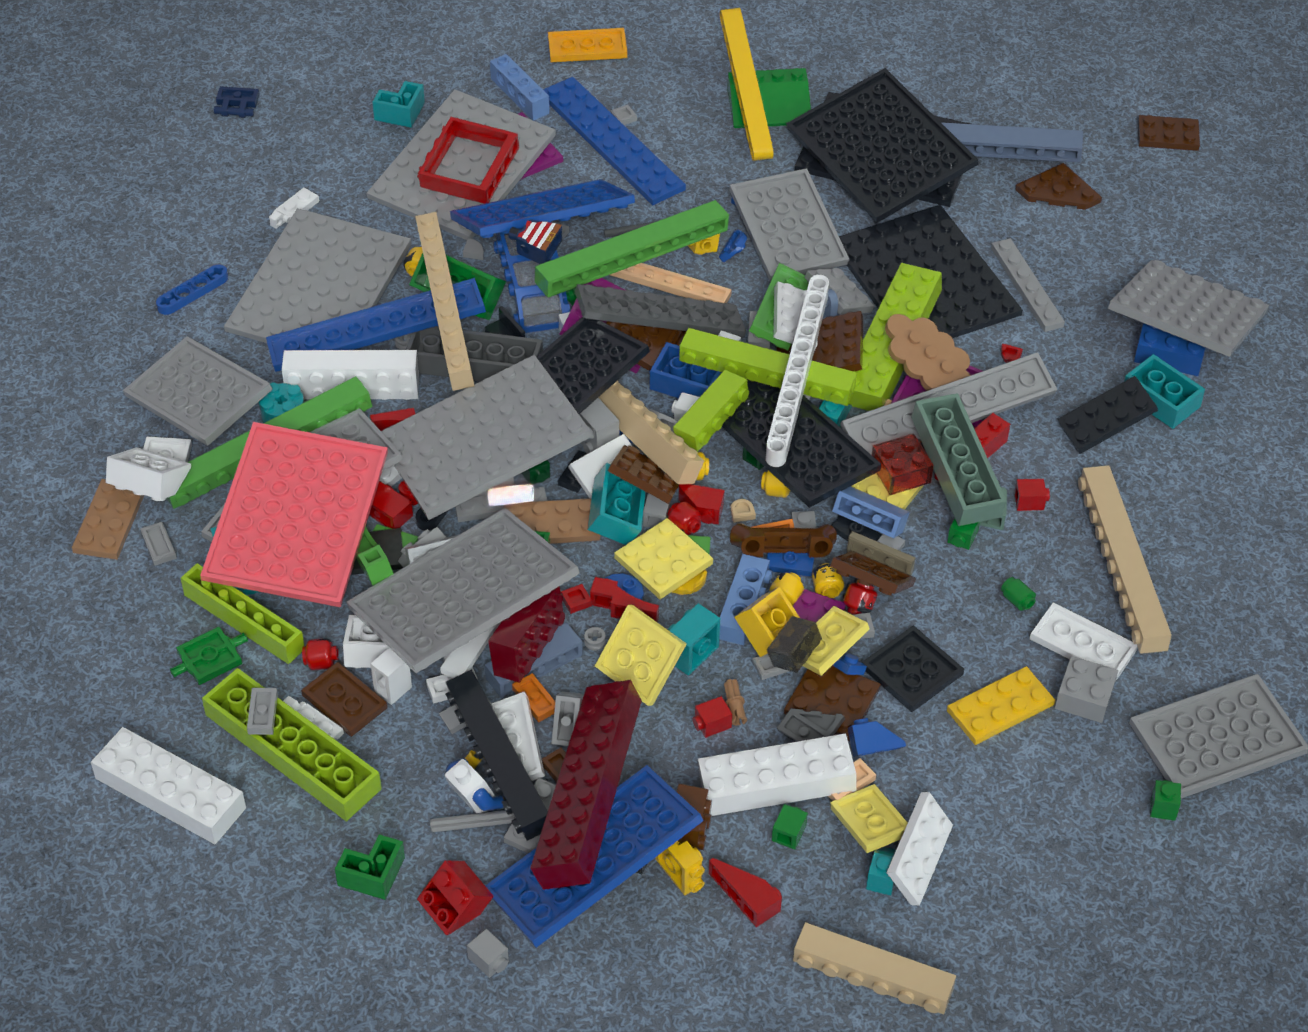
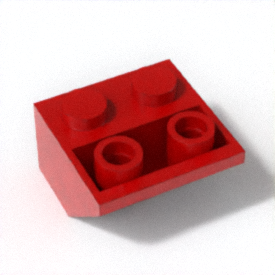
M445 860L417 900L445 935H449L481 915L494 896L465 861Z

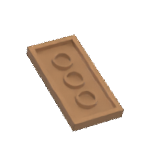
M101 479L73 543V553L118 560L144 495H135L133 491L127 489H116L114 485L106 483V479Z
M591 499L504 504V508L509 510L533 531L550 532V544L600 540L601 535L587 530Z

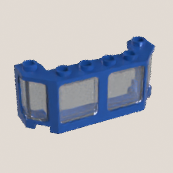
M496 233L497 240L493 242L494 252L499 254L501 266L506 267L504 275L506 282L510 281V284H508L509 295L514 296L516 303V313L513 314V319L522 327L525 333L559 328L558 315L570 312L566 291L548 298L535 283V266L540 264L517 253L516 241L509 239V233ZM557 250L551 257L550 261L559 258Z

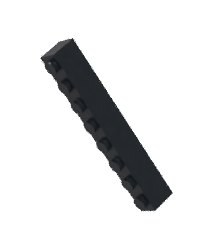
M471 669L445 682L449 690L445 695L451 707L456 705L457 710L454 712L459 723L465 722L467 727L463 729L469 742L475 741L476 745L473 746V749L478 759L484 758L486 763L482 764L485 773L488 778L493 776L495 782L492 783V786L497 796L503 795L505 800L501 803L507 815L513 814L515 819L511 820L517 834L523 833L526 841L540 835L548 811L474 672Z

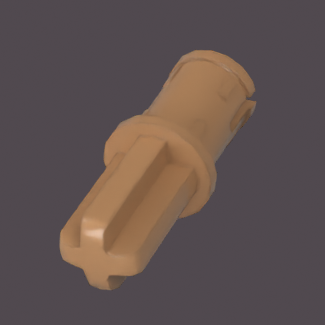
M728 679L724 683L727 696L725 703L732 713V724L735 726L741 725L739 719L742 720V724H745L747 722L743 706L745 700L741 696L738 681L736 679Z

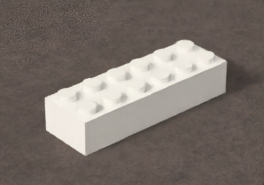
M284 350L282 363L283 381L287 384L298 385L301 388L304 399H312L355 376L368 390L370 399H418L419 370L417 350Z
M124 727L118 731L91 761L95 779L213 844H216L246 809L242 791Z
M846 733L698 759L702 788L709 789L708 799L712 800L710 812L712 816L831 796L834 793L857 791L856 770Z

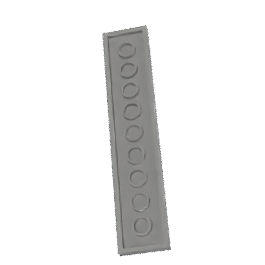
M1037 352L843 420L840 425L850 437L875 458L921 441L911 418L916 401L958 393L969 419L973 423L987 418L992 413L998 414L1055 394L1058 389Z

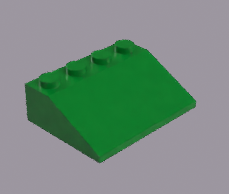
M806 68L755 71L768 127L787 126L786 123L811 110ZM728 72L727 92L733 127L745 128L733 74Z

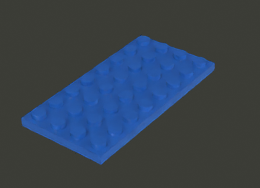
M602 179L452 210L450 211V216L453 221L482 238H490L494 236V233L508 234L512 227L522 229L528 220L552 223L554 220L568 221L571 217L577 215L579 217H586L591 212L596 211L598 213L608 212L609 208H627L628 204L635 203L634 194Z
M646 765L617 787L589 884L543 890L530 869L536 852L535 848L485 886L494 896L492 900L537 948L704 820L697 810Z

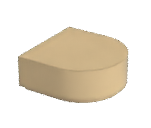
M738 499L732 503L731 516L733 523L756 519L754 506L750 501Z

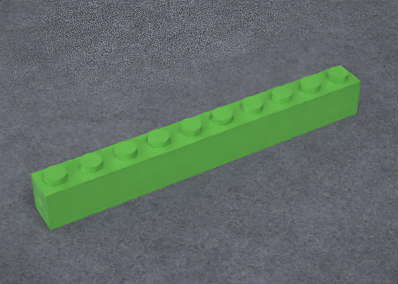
M716 200L537 265L535 266V283L549 298L573 289L577 284L589 283L728 230L729 214Z
M357 376L263 424L311 432L359 408L365 412L372 407L370 394ZM250 431L187 462L191 463V469L176 494L166 498L173 509L185 505L189 501L234 479Z

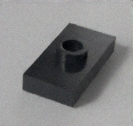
M840 516L831 525L836 530L837 535L847 541L852 531L875 541H878L881 537V534L844 516Z

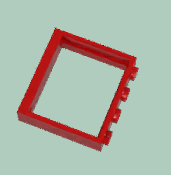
M450 117L446 126L443 125L439 138L435 139L432 150L427 153L425 162L419 167L417 178H419L420 187L483 204L489 203L519 149L518 133ZM456 136L501 147L480 186L435 174Z

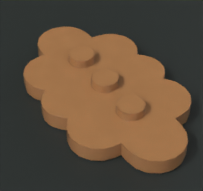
M894 314L886 322V334L892 339L888 346L889 355L894 361L904 365V370L908 376L920 379L921 385L925 390L929 391L971 376L966 371L970 365L968 354L961 348L955 347L950 335L938 332L937 326L930 319L923 317L912 321L905 315Z

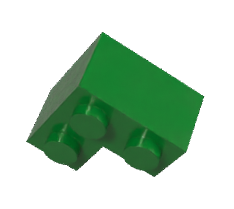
M379 834L369 855L345 848L335 867L337 886L386 900L405 859L403 841Z

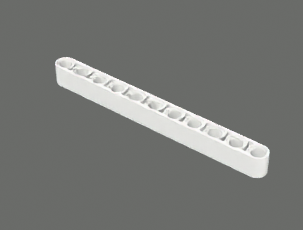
M824 275L812 276L808 284L767 440L766 462L773 467H780L785 464L828 299L829 280Z

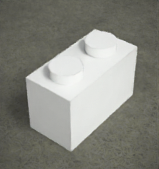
M390 648L371 663L374 692L389 704L395 703L412 688L410 667Z

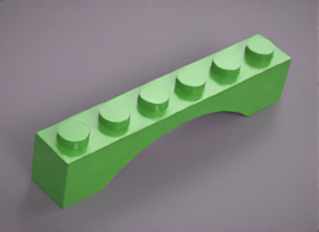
M365 527L358 552L356 553V559L371 585L374 586L393 575V571L384 551L374 541Z

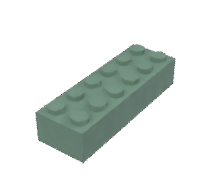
M959 394L916 401L911 416L958 526L1001 518L1007 503L1006 498Z

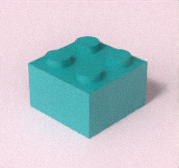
M699 603L694 608L688 609L680 621L668 628V631L687 644L675 667L688 676L719 648L721 618Z

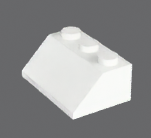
M136 447L107 457L106 483L114 485L116 489L133 491L135 495L150 496L152 500L164 501L167 497L176 494L191 469V463Z
M349 615L343 641L344 667L371 668V663L389 647L356 615Z

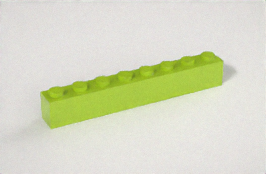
M688 328L680 344L679 361L719 372L727 370L750 381L781 388L790 355ZM812 361L803 394L848 406L856 386L857 372Z

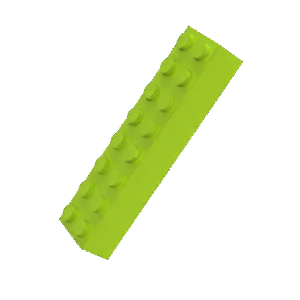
M905 263L900 264L863 339L862 370L854 371L857 372L856 386L849 401L852 407L872 411L883 407L887 399L890 400L903 373L904 365L897 363L889 355L888 346L892 339L886 334L885 324L894 314L905 315L912 321L923 317L928 319L942 291V272Z
M239 668L235 669L202 697L205 715L346 822L382 789L380 774L376 769L279 698H277L273 735L248 734L247 723L252 688L264 687Z

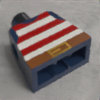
M528 220L522 229L512 227L509 231V239L516 241L517 253L539 264L550 261L562 242V225Z

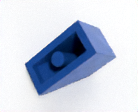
M868 718L855 720L854 725L848 727L853 757L901 749L906 746L905 741L877 721L869 722Z

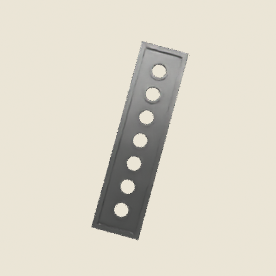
M577 284L575 289L582 316L586 319L682 331L692 328L714 335H719L721 331L741 338H744L746 334V329L737 306L731 303L703 301Z

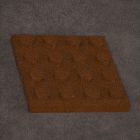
M848 312L843 315L829 316L822 319L817 338L818 345L814 351L812 361L853 372L862 370V312ZM791 344L789 350L777 347V351L790 355L793 344Z

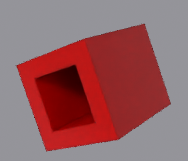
M1044 479L1016 480L1014 497L1017 511L1044 510L1046 501L1050 499L1049 488H1045Z
M722 696L695 706V716L692 718L693 724L697 731L701 730L705 738L732 728V713Z

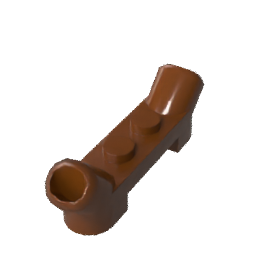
M738 523L732 527L730 532L731 545L741 548L743 554L754 557H763V553H786L789 551L807 553L808 557H825L830 554L837 540L836 530L829 524H824L818 528H751Z

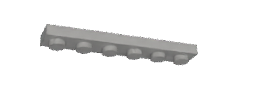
M1011 238L993 242L991 245L992 251L1043 331L1047 332L1064 327L1065 321Z

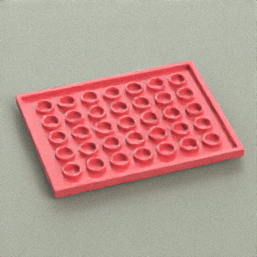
M253 422L200 575L201 580L341 607L356 559V553L360 546L388 454V447Z

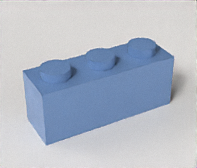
M851 486L839 491L832 510L834 513L891 538H895L903 533L910 514L909 511Z

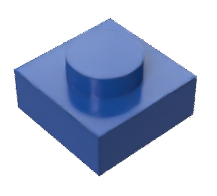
M852 654L841 656L833 664L834 667L847 675H864L867 667L858 661L859 658Z

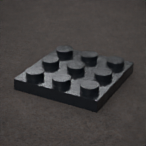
M914 625L862 662L867 666L865 672L880 683L884 689L910 712L915 711L964 674V668Z

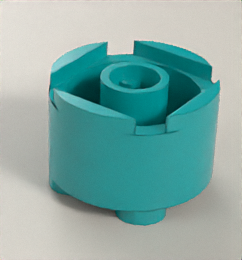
M270 383L272 390L259 401L262 422L265 423L304 403L301 388L298 385L287 383Z

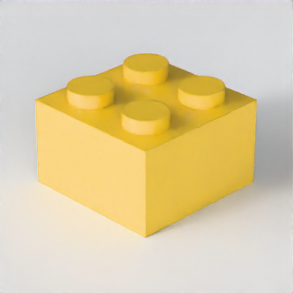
M780 586L759 597L734 617L760 657L778 649L806 627Z

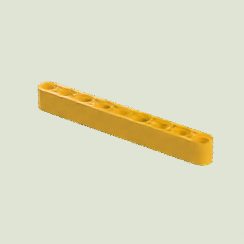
M741 9L720 10L722 31L752 160L772 159V141Z

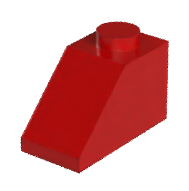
M679 484V501L688 502L699 510L702 515L701 522L719 525L724 506L725 490L692 484Z

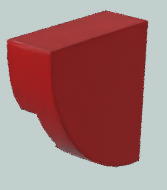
M1002 343L1001 356L1006 363L1021 358L1022 348Z

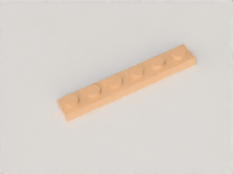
M639 263L610 274L617 278L696 300L727 303L732 294V289L644 263Z

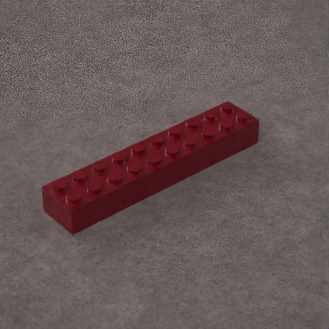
M631 679L586 687L530 868L543 890L589 884L591 882L642 702Z

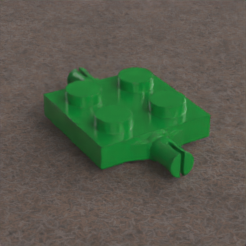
M217 627L176 647L177 654L182 659V663L170 668V672L175 678L187 671L194 677L198 685H201L242 665V659L237 653L236 647L248 642L245 633L231 639L223 633L220 627Z

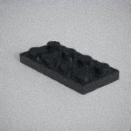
M1133 376L1057 420L1078 453L1081 454L1157 412L1158 408L1137 377Z

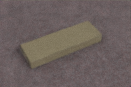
M853 531L849 535L847 553L855 551L912 575L916 557Z

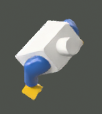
M471 750L465 758L453 761L447 765L444 776L448 784L476 814L503 808L501 802L505 800L504 797L495 796L485 780L474 770L482 761V759L479 760L474 756L475 751Z

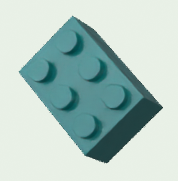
M1154 354L1125 375L1124 381L1133 376L1137 377L1157 405L1158 411L1152 415L1172 429L1201 407L1205 388Z
M606 463L594 478L587 530L627 545L641 532L646 492L610 473L608 469L611 464Z

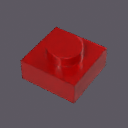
M583 584L561 591L563 602L570 614L592 606V600Z

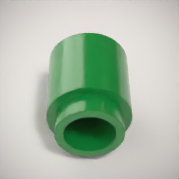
M1010 577L1003 583L1001 587L1003 596L1018 610H1029L1036 602V593L1025 583L1014 577Z

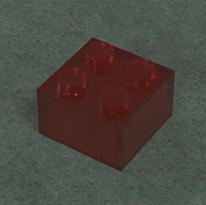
M914 433L873 445L872 456L881 463V471L877 472V475L889 495L931 483L934 465Z

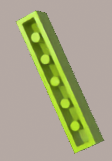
M198 563L181 577L184 596L240 633H245L246 637L279 659L290 664L302 653V647L304 646L302 631L233 586L202 581L200 575L203 567Z

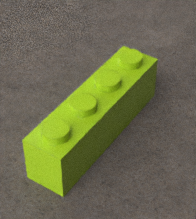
M724 370L673 426L674 433L683 438L684 443L698 452L703 445L709 442L711 436L721 429L728 417L735 413L736 408L746 401L749 395L747 379Z

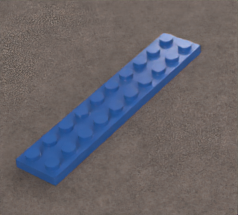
M574 77L543 89L549 95V105L652 206L686 190V184Z
M475 278L452 284L460 319L486 312ZM430 290L268 336L266 340L274 370L277 372L282 370L284 350H354L438 326V321Z

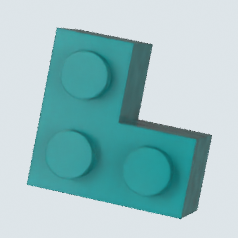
M404 81L398 93L379 89L372 102L374 120L412 128L425 104L423 84Z

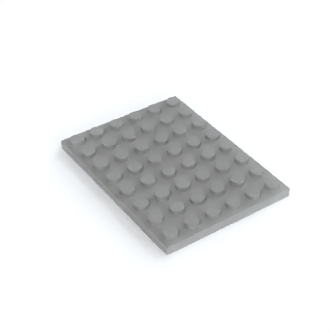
M454 90L366 194L368 199L413 218L418 215L436 212L440 229L467 240L468 238L472 239L476 233L453 221L450 211L483 203L420 187L419 178H417L419 167L425 162L427 153L432 150L435 139L439 138L443 125L446 126L450 117L518 133L519 149L490 202L506 198L556 136V130ZM456 136L435 174L480 186L501 147Z
M297 208L224 325L225 332L267 343L266 337L376 306L412 244L411 238Z
M535 355L475 384L474 387L466 388L381 431L401 453L403 460L394 466L428 520L592 437L591 430Z
M504 508L348 600L347 605L415 673H418L460 646L467 644L473 638L488 631L491 627L509 618L522 608L529 606L540 597L550 593L558 586L570 581L580 572L577 565L509 510Z

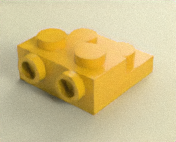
M676 841L655 857L656 861L684 896L690 892H698L705 883L702 880V875L705 871L702 866L703 857L696 847L692 848L688 841L680 845Z

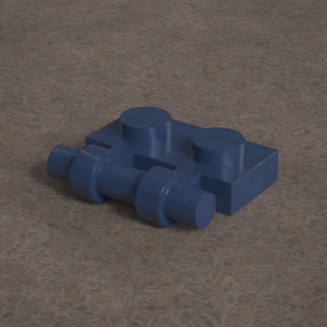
M220 86L216 103L222 106H214V114H221L223 117H228L229 115H238L239 118L253 117L254 109L248 107L256 108L259 89Z

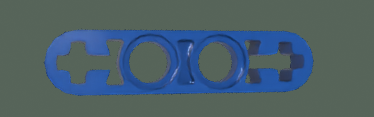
M223 265L211 266L159 296L156 300L158 312L163 315L172 314L224 284L228 280L227 268ZM199 283H206L203 287L196 286ZM181 293H189L185 297L179 296Z

